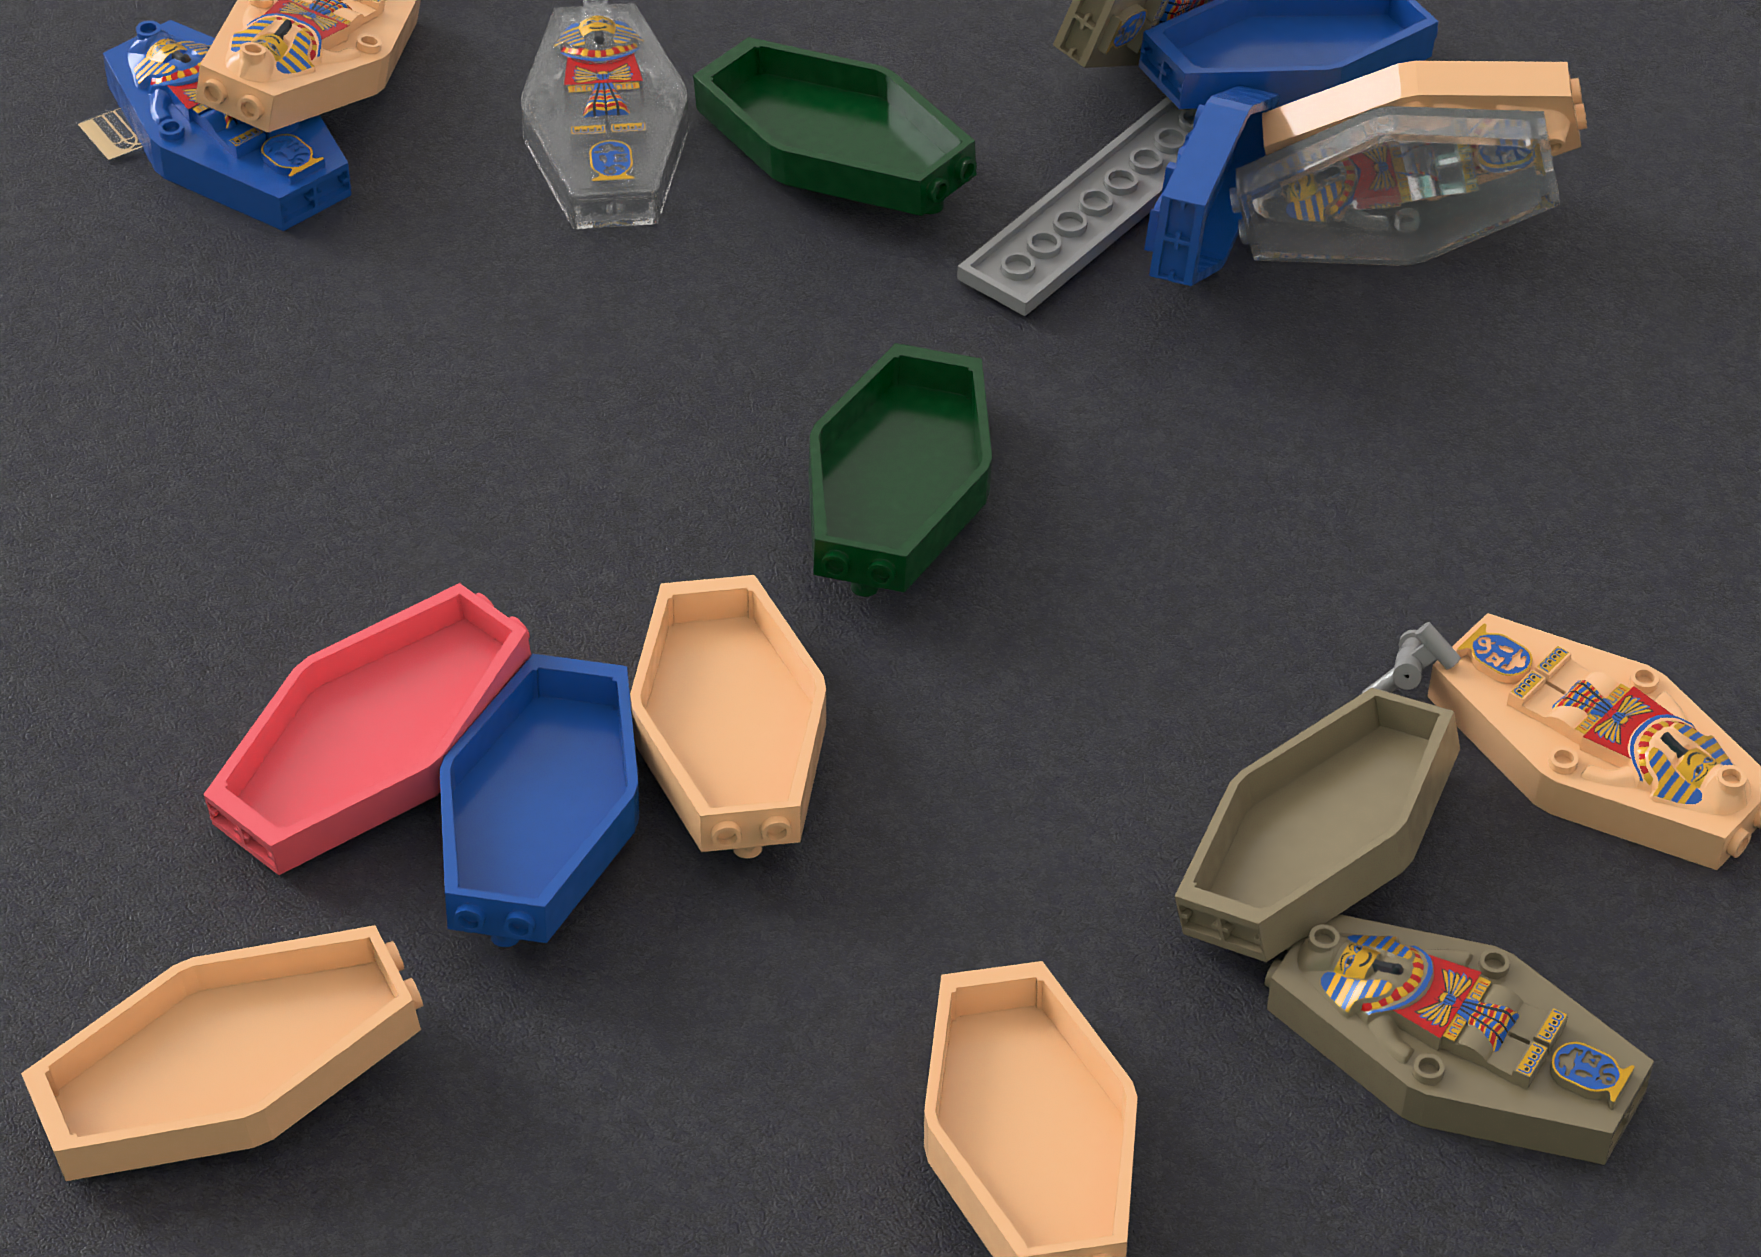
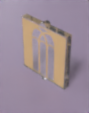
M121 107L113 110L105 109L102 114L76 123L78 129L108 165L134 155L141 156L144 154V148Z

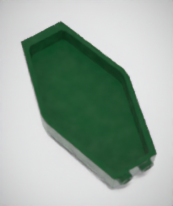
M748 37L693 75L696 109L772 179L785 185L923 216L924 214H936L942 211L944 208L943 200L977 175L975 140L894 71L881 65Z
M895 343L814 424L810 433L808 469L813 575L851 582L852 592L862 597L876 594L878 588L905 592L986 504L990 493L992 451L981 358Z

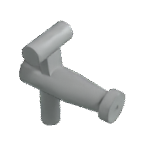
M1427 622L1418 630H1408L1402 634L1394 668L1363 690L1362 693L1370 688L1392 693L1397 688L1404 690L1414 689L1420 684L1423 669L1432 662L1438 660L1448 670L1456 665L1461 657L1430 622Z

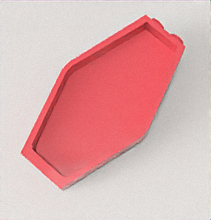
M458 583L308 656L291 671L204 793L212 824L276 874L281 875L434 798L441 792L440 767L445 755L531 657L530 634L526 626L518 618L513 616L507 617L497 610L485 595L481 593L475 594Z

